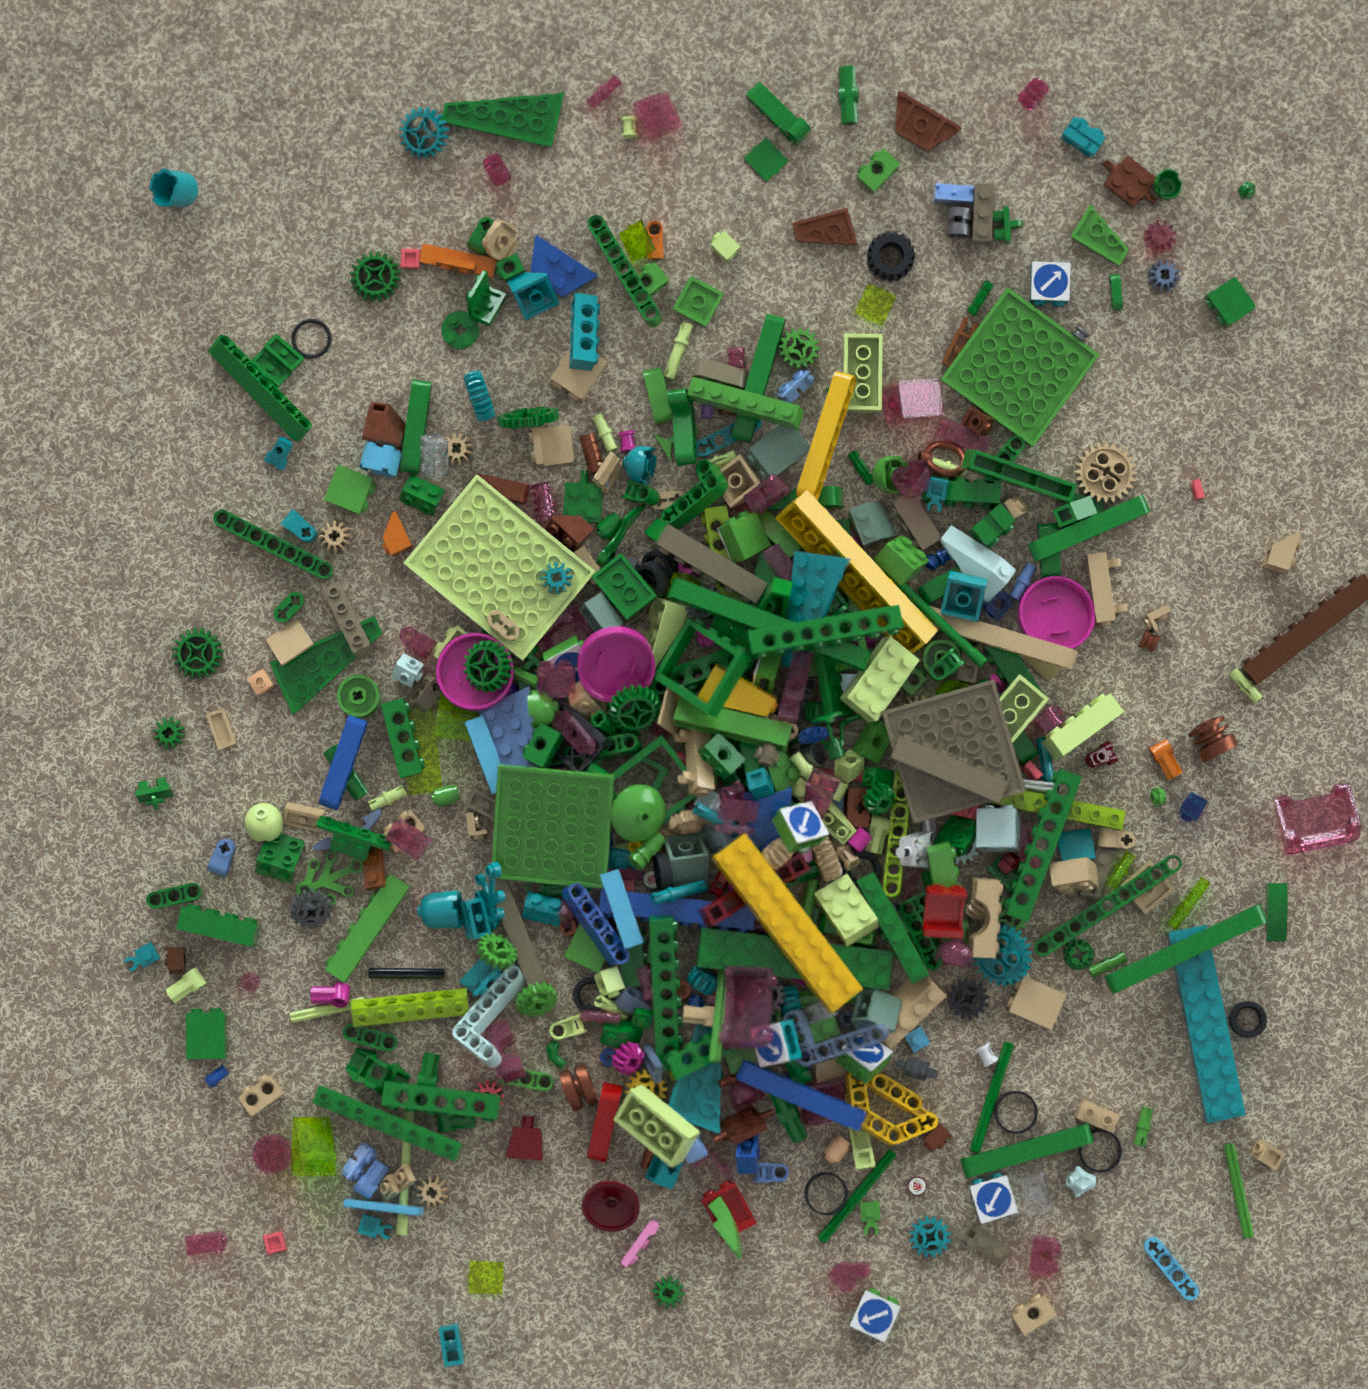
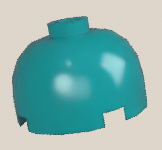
M638 446L633 448L624 457L623 467H625L626 474L632 481L644 485L651 482L647 480L649 475L651 477L654 476L657 456L653 455V451H656L654 447Z

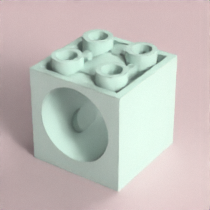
M983 805L982 809H977L976 847L982 852H1020L1021 813L1016 808H1013L1012 805H1002L1001 808Z

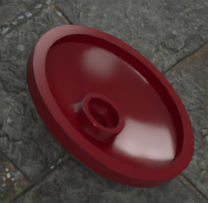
M603 1181L593 1185L586 1191L582 1200V1212L585 1219L595 1228L607 1232H617L627 1229L637 1220L640 1212V1201L637 1194L629 1186L617 1181Z

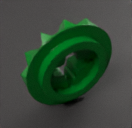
M1075 939L1065 946L1063 958L1070 968L1083 970L1091 965L1094 959V950L1090 943L1085 940ZM1076 946L1080 952H1087L1081 956L1082 963L1078 958H1071L1076 953Z

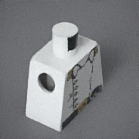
M915 832L900 838V847L897 848L896 855L900 858L901 866L930 869L926 846L934 845L933 832Z

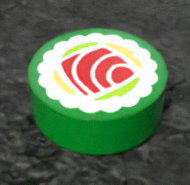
M649 870L645 872L642 878L644 886L648 889H656L654 871Z

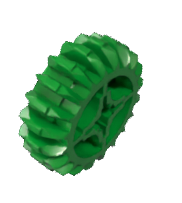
M369 251L370 257L368 258L365 254H362L364 260L361 261L357 258L356 262L359 265H352L356 272H350V276L355 277L350 279V283L355 284L352 287L353 290L359 289L357 295L360 297L364 294L363 299L365 301L371 296L370 301L374 303L375 297H377L379 302H382L381 296L383 295L388 300L389 296L387 293L390 292L391 295H394L395 292L392 288L399 289V285L395 282H401V278L396 277L401 274L400 270H395L398 267V263L392 264L394 261L393 257L387 260V253L380 257V251L376 252V256H373L372 251ZM373 262H379L383 265H380L377 268H371L368 264ZM387 268H389L391 272V278L388 284L383 279V275ZM362 270L368 274L366 283L363 286L360 282ZM371 273H379L380 281L372 280ZM374 285H379L383 288L379 291L368 290L369 287L371 288Z
M196 627L193 628V634L187 629V637L180 634L179 636L183 640L181 642L175 640L179 647H172V650L177 651V654H172V658H178L174 665L181 664L177 670L181 672L185 669L183 675L186 677L190 672L192 679H195L196 674H198L199 679H202V673L206 677H210L208 671L211 670V672L216 673L213 666H221L217 659H224V657L218 656V653H223L224 649L217 648L222 645V642L215 643L218 636L214 635L211 637L212 631L210 630L205 635L204 628L200 629V633H198ZM203 638L207 641L200 646H195L190 640ZM185 645H187V647L190 650V654L187 657L186 661H184L183 659V649ZM212 646L213 656L209 662L206 658V652ZM193 648L199 651L202 650L201 657L203 659L193 656L195 654ZM195 661H201L205 665V667L200 669H193L188 666Z
M491 640L487 642L480 641L479 644H474V649H468L470 655L464 656L467 663L462 664L466 666V670L463 673L468 674L465 680L471 681L470 686H476L477 691L482 690L488 693L489 690L490 692H495L496 688L502 689V684L508 683L506 677H512L508 673L509 670L514 669L509 666V663L513 662L512 659H508L511 653L505 652L506 647L500 646L499 642L493 643ZM494 654L496 655V657H497V659H498V661H499V664L495 661V656H494ZM487 664H488L489 666H494V667H493V668H487V667H482V665H487ZM496 671H498V673H497V675L495 676V678L492 679V678L494 677V673H495Z
M631 684L630 688L624 686L623 691L617 690V695H612V701H609L611 720L617 728L621 727L623 731L628 729L630 733L634 729L637 732L641 728L646 730V726H652L653 721H657L660 715L661 704L659 697L647 685L642 687L638 684L637 687H634Z

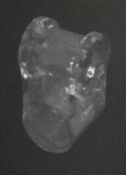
M819 1000L807 1005L802 1010L805 1015L807 1012L808 1014H813L812 1017L806 1016L809 1025L838 1014L837 1010L833 1013H828Z

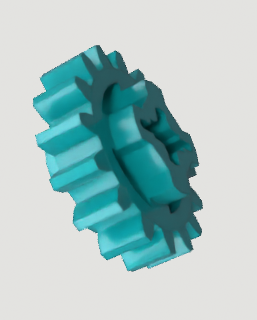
M927 1215L924 1221L918 1218L919 1224H912L915 1230L909 1231L913 1235L909 1241L915 1243L912 1245V1248L916 1249L918 1247L917 1254L924 1252L925 1258L928 1257V1254L935 1258L936 1252L942 1255L941 1249H948L945 1243L951 1242L947 1238V1236L951 1235V1232L945 1231L948 1225L942 1226L943 1220L939 1219L936 1221V1216L934 1215L931 1220H929ZM925 1224H934L931 1228L925 1229L922 1227ZM940 1229L943 1233L942 1240H940L938 1237V1232ZM934 1231L933 1236L935 1239H930L926 1242V1233L931 1234ZM917 1233L922 1236L920 1245L917 1240ZM929 1245L938 1246L935 1249H926Z

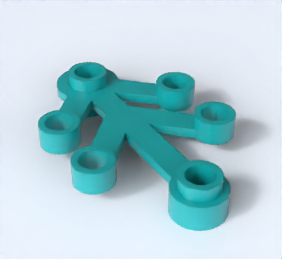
M498 862L489 863L485 867L486 876L489 878V887L483 873L475 875L476 884L478 886L481 885L483 890L475 891L474 898L483 897L491 931L499 927V919L505 917L502 907L494 909L497 904L505 901V893L502 890L495 892V878L500 877L502 874L501 866Z

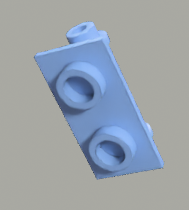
M800 369L793 374L792 380L779 387V392L776 395L783 398L782 401L792 403L800 396L796 389L799 388L804 392L813 384L812 381L815 379L809 374L808 370Z
M366 1142L360 1144L353 1153L358 1159L355 1161L350 1158L342 1168L343 1171L341 1173L347 1179L355 1182L362 1177L367 1165L374 1161L378 1151L371 1148Z

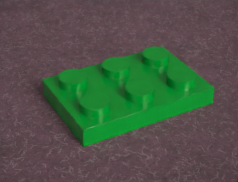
M622 553L591 576L627 621L658 598Z

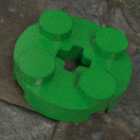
M456 311L450 313L442 323V336L445 342L454 349H467L479 337V325L476 321L469 319L468 312ZM459 325L466 329V332H462L461 335H458V332L454 330L459 328Z

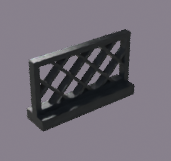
M555 693L553 699L558 701L559 718L554 719L552 723L559 722L558 732L562 735L571 734V743H563L562 740L558 747L559 751L557 750L555 754L573 771L585 772L605 748L609 750L613 743L596 729L590 721L571 707L565 698ZM563 721H571V730H563ZM583 732L584 741L576 742V733ZM588 744H596L598 748L593 753L588 754ZM584 745V754L575 755V746ZM563 747H571V756H563ZM584 758L583 765L578 770L575 767V759Z

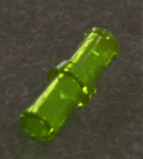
M1126 850L1119 864L1114 866L1115 870L1106 883L1117 889L1123 877L1128 875V869L1137 856Z

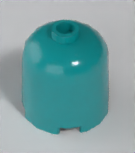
M165 168L153 174L149 190L153 193V202L161 207L183 208L190 206L196 200L199 190L195 177L190 173Z
M454 890L426 894L421 900V906H417L418 917H421L423 924L431 929L462 928L463 921L462 917H460L458 902L463 901L461 892Z

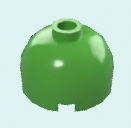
M885 456L874 465L872 473L873 482L882 492L899 494L904 491L905 483L909 482V465L901 459V456Z
M544 690L528 691L530 694L527 696L529 717L531 716L534 719V722H531L532 728L538 727L540 723L546 726L550 725L555 719V713L559 712L558 701H554L552 695Z

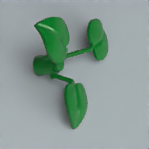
M842 712L830 713L811 720L812 724L822 721L826 723L830 740L827 741L828 744L824 740L820 742L824 746L825 751L828 750L830 760L845 756L843 749L845 745L844 726L851 721L864 720L859 714L839 722L840 741L838 738L833 737L829 722L832 718L842 716ZM798 737L791 740L789 750L799 743Z

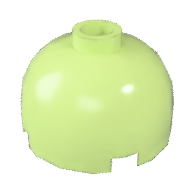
M267 803L256 804L246 813L245 829L250 838L256 842H270L281 834L283 818L275 806Z

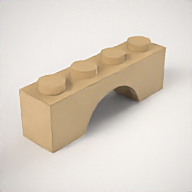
M973 878L972 897L983 905L985 909V922L978 932L969 936L968 955L971 957L996 958V953L999 951V943L997 942V934L1000 932L998 915L1001 914L999 895H1002L1003 890L1000 880Z

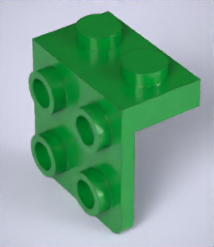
M483 270L481 275H477L474 287L467 292L466 300L469 319L490 327L504 304L507 294L489 287L487 271Z
M1235 277L1216 290H1212L1204 297L1206 306L1215 313L1216 320L1225 329L1256 307L1251 297Z
M282 833L270 842L264 841L256 860L255 872L262 876H269L280 882L291 884L294 878L295 867L305 842Z

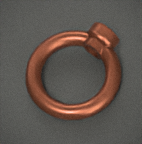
M944 440L935 441L927 445L924 450H919L918 465H926L929 470L939 476L955 477L965 471V469L961 468L965 452L955 443ZM937 448L952 450L960 458V465L951 470L942 469L932 462L933 455L931 452Z

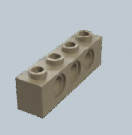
M338 581L322 589L357 661L374 653L375 651L341 583Z

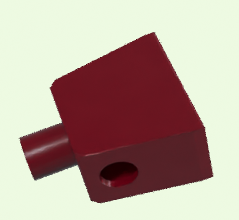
M523 1115L522 1127H513L506 1157L543 1161L541 1128H533L535 1116Z

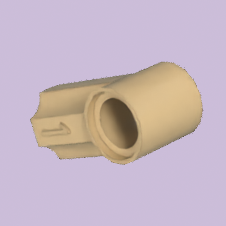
M683 1006L682 1023L713 1027L715 1007Z

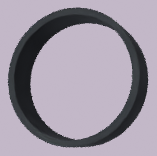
M667 852L656 853L653 856V871L658 892L664 891L667 887L673 888V875Z
M1021 1091L1005 1093L995 1105L996 1121L1002 1129L1009 1133L1021 1134L1030 1130L1038 1117L1035 1101L1031 1096ZM1014 1093L1027 1096L1032 1101L1035 1109L1032 1123L1021 1131L1006 1129L998 1119L997 1111L1000 1102L1006 1096Z
M1102 1129L1092 1130V1134L1105 1132L1116 1140L1119 1149L1117 1160L1107 1169H1093L1083 1160L1082 1146L1079 1147V1158L1085 1167L1094 1172H1108L1115 1168L1121 1159L1122 1147L1120 1141L1109 1131Z
M820 1172L808 1180L804 1190V1197L811 1210L820 1215L828 1216L842 1210L848 1199V1190L845 1182L836 1174ZM822 1175H831L838 1178L844 1188V1199L841 1205L834 1211L827 1213L815 1210L808 1199L810 1184Z

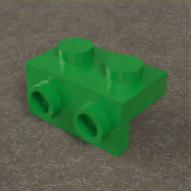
M411 474L401 490L399 501L420 510L424 514L434 516L436 508L445 493V489Z

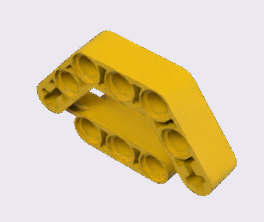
M846 1073L845 1086L848 1104L867 1112L861 1130L884 1144L895 1146L931 1131L938 1125L937 1116L921 1107L922 1099L919 1095L888 1076L877 1074L867 1084H864L859 1079L857 1081L852 1079L851 1076L853 1075L851 1073ZM875 1079L882 1081V1088H878L875 1085ZM867 1088L901 1110L915 1116V1118L895 1126L870 1111ZM892 1089H897V1090H898V1092H899V1097H898V1098H894V1097L892 1096V1094H891V1090H892ZM854 1092H858L861 1095V1102L855 1101L853 1097ZM908 1099L915 1101V1108L909 1107ZM930 1119V1124L920 1127V1123ZM873 1122L880 1124V1131L873 1129ZM908 1124L914 1127L913 1134L907 1132L906 1127ZM890 1132H894L897 1135L895 1142L890 1140Z

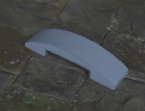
M379 808L363 817L366 825L361 828L370 830L379 820L383 813L382 810ZM327 837L312 847L315 850H329L332 839Z

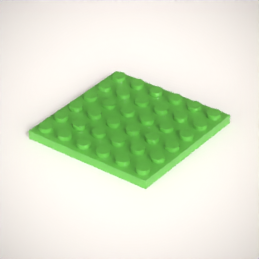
M1007 287L940 381L977 408L996 419L995 421L1014 435L1021 436L1025 443L1033 447L1100 354Z
M499 764L497 770L492 863L498 862L500 864L502 874L495 879L567 886L579 883L583 887L605 889L600 875L608 873L611 833L610 813L613 804L614 775Z

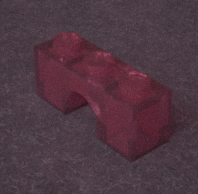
M506 1019L489 1025L485 1029L486 1035L483 1037L501 1055V1063L495 1068L498 1079L502 1078L504 1083L507 1084L527 1076L518 1052L504 1053L508 1046L515 1044Z

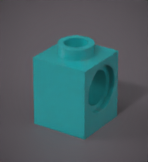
M765 768L746 773L749 790L756 800L775 794L772 778Z

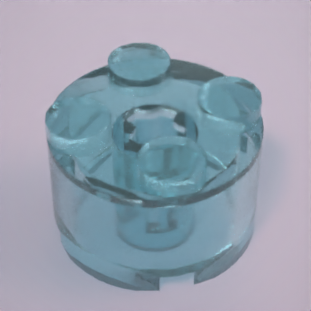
M732 814L725 816V818H731L734 820V823L738 824L736 818L733 817ZM713 823L701 831V836L712 856L737 838L731 833L723 832L722 828Z

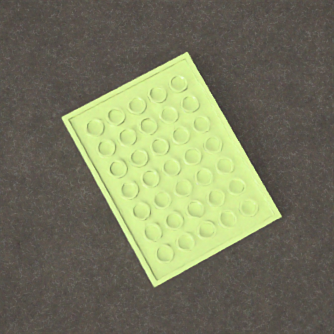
M477 474L404 562L409 569L522 661L591 579V576L596 573L594 569ZM555 561L558 562V568H560L562 563H565L563 571L570 568L571 571L566 575L573 576V579L566 580L572 584L571 587L564 585L567 590L565 593L559 588L558 595L555 592L556 588H553V591L549 593L550 585L543 588L542 585L547 581L540 580V577L547 576L542 573V569L549 572L547 564L555 568ZM557 573V575H552L551 578L554 579V583H556L557 580H562V578H560L561 574ZM498 610L513 621L520 630L518 638L507 640L493 629L487 621L489 613ZM492 615V623L495 624L497 622L502 626L503 622L499 619L500 615ZM506 625L503 627L508 632L507 636H514L516 634L514 632L515 627L509 628Z

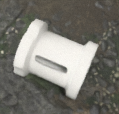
M989 1042L974 1050L982 1059L984 1067L991 1065L999 1059L989 1047Z

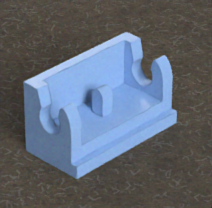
M935 183L934 203L972 205L974 186Z

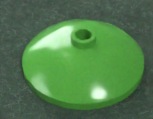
M642 784L629 786L618 794L612 804L610 813L611 824L616 833L625 840L632 842L647 840L659 831L664 822L666 813L665 803L660 793L650 786Z

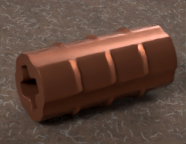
M589 433L580 436L579 439L589 474H595L600 468L598 462L603 463L595 433Z

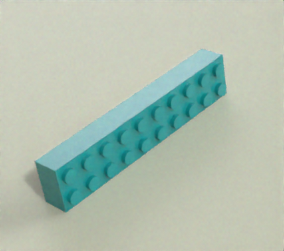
M1207 925L1166 932L1168 944L1172 945L1206 929ZM1211 948L1173 966L1206 1123L1246 1116Z

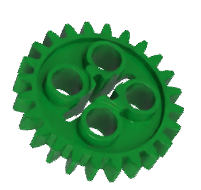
M545 406L530 407V409L518 408L497 416V424L499 427L510 429L540 427L545 425V423L559 420V411L557 408Z

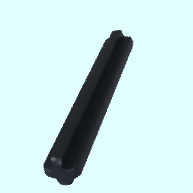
M369 968L368 976L369 978L444 979L445 970L437 968Z

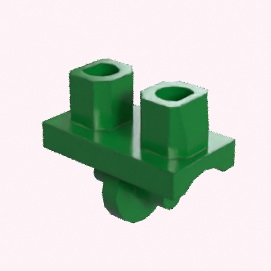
M165 777L157 778V787L150 788L148 781L138 782V790L135 791V796L138 798L139 803L145 802L146 806L153 805L154 810H159V804L165 803V798L173 797L172 789Z

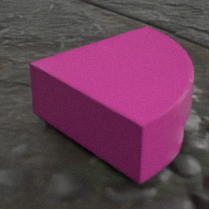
M995 673L988 678V681H995L999 693L1006 689Z

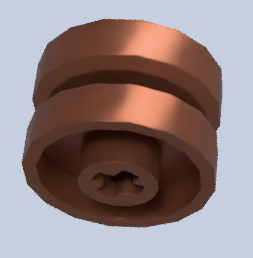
M585 1063L574 1067L576 1079H574L569 1069L559 1072L563 1092L573 1112L583 1109L581 1096H584L586 1103L590 1106L599 1103Z

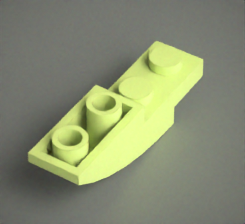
M801 776L792 786V794L801 803L812 801L827 831L842 845L856 832V829L841 810L819 788L813 789L804 776Z

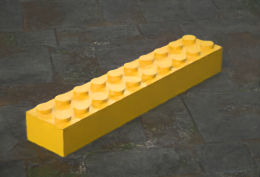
M808 490L794 499L775 517L806 552L851 558L838 586L861 611L900 605L904 628L895 635L883 633L886 637L891 636L909 652L914 653L924 646L938 631ZM877 619V623L880 627L886 626V622L884 619Z
M746 834L737 837L711 858L828 1013L835 1012L863 989Z

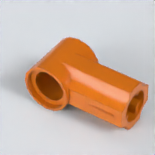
M651 221L646 226L647 260L664 259L663 226L658 221ZM657 226L660 232L657 235H652L649 232V228Z
M1167 739L1149 748L1151 755H1154L1153 759L1160 765L1167 780L1183 773Z

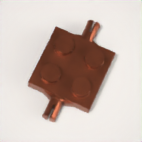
M1129 155L1117 165H1114L1108 159L1102 164L1111 171L1109 178L1103 185L1131 208H1134L1138 201L1143 198L1152 205L1158 199L1149 192L1155 176Z
M753 1105L746 1107L740 1112L720 1121L722 1133L712 1137L715 1145L727 1140L735 1146L767 1130L768 1127L764 1120L774 1116V1112L770 1108L760 1113L756 1111Z

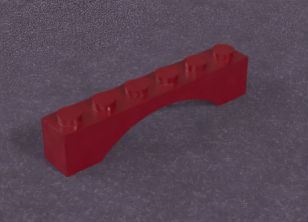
M802 853L794 854L782 866L773 869L783 884L811 870ZM733 889L698 909V912L706 927H710L731 916L746 906V904Z

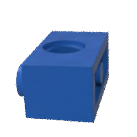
M759 1134L737 1144V1174H757L760 1153Z

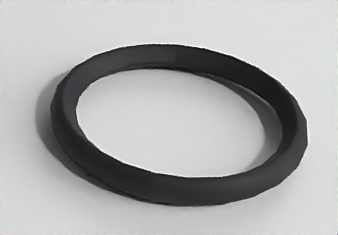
M317 319L301 321L296 325L291 336L293 348L300 355L309 359L325 354L332 340L331 332L327 325ZM306 323H317L327 333V344L317 354H305L296 345V333Z

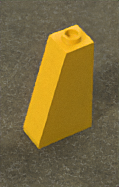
M716 663L698 696L708 702L727 669ZM740 677L723 707L767 717L769 712L773 714L778 704L776 703L777 697Z

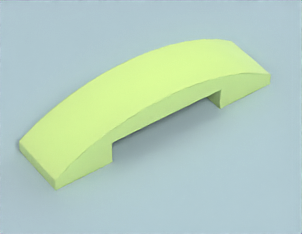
M858 1092L854 1093L855 1101L861 1102V1095ZM847 1094L843 1095V1100L848 1103ZM848 1127L856 1170L874 1168L875 1161L870 1135L861 1129L857 1131Z

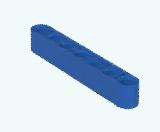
M747 1060L742 1061L736 1079L857 1131H860L867 1114L866 1111Z

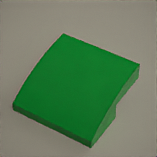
M276 333L251 361L279 388L305 358Z

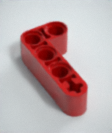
M609 1082L603 1083L587 1159L606 1163L615 1123L613 1119L617 1114L622 1085Z

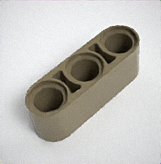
M697 358L692 378L697 377L745 390L748 372L744 369L713 360Z

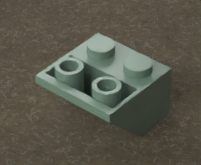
M602 592L585 602L578 609L594 632L603 628L622 626L624 624L621 615L614 610L610 600Z
M863 989L857 994L851 1022L856 1031L882 1023L888 1027L889 1033H895L902 1001L878 989ZM875 1029V1034H882L879 1029Z

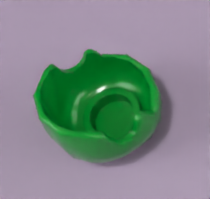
M1165 169L1155 177L1153 188L1159 198L1171 200L1180 194L1182 181H1180L1177 171Z

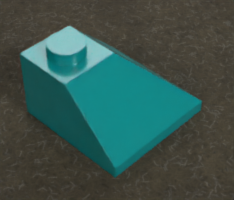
M523 272L506 280L525 320L560 304L546 273Z

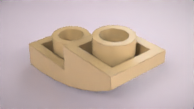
M403 1164L394 1174L387 1175L378 1186L384 1200L388 1201L406 1190L416 1179L410 1165Z

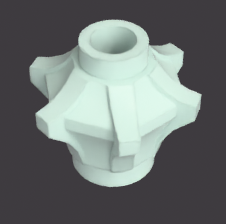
M1076 1166L1074 1172H1070V1176L1066 1177V1186L1073 1190L1075 1197H1080L1085 1191L1095 1188L1096 1178L1094 1174H1089L1083 1171L1080 1166Z

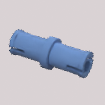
M1026 562L1022 573L1016 578V584L1009 594L1011 599L1020 601L1026 587L1030 586V580L1037 570L1036 566Z

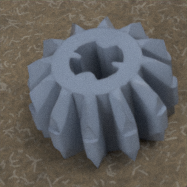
M1161 260L1158 261V266L1152 264L1151 268L1153 270H1149L1148 275L1153 277L1149 278L1148 282H1155L1152 286L1153 289L1158 285L1160 286L1159 292H1162L1164 287L1169 292L1170 286L1172 288L1177 286L1175 282H1179L1180 277L1175 275L1179 274L1180 270H1173L1176 266L1175 263L1171 267L1169 266V260H1166L1164 265ZM1164 272H1165V273H1167L1168 275H1167V277L1164 278V280H1163V279H1161V275L1164 274Z

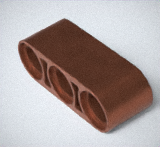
M477 473L478 476L509 501L516 503L519 501L520 504L527 503L530 489L529 484Z

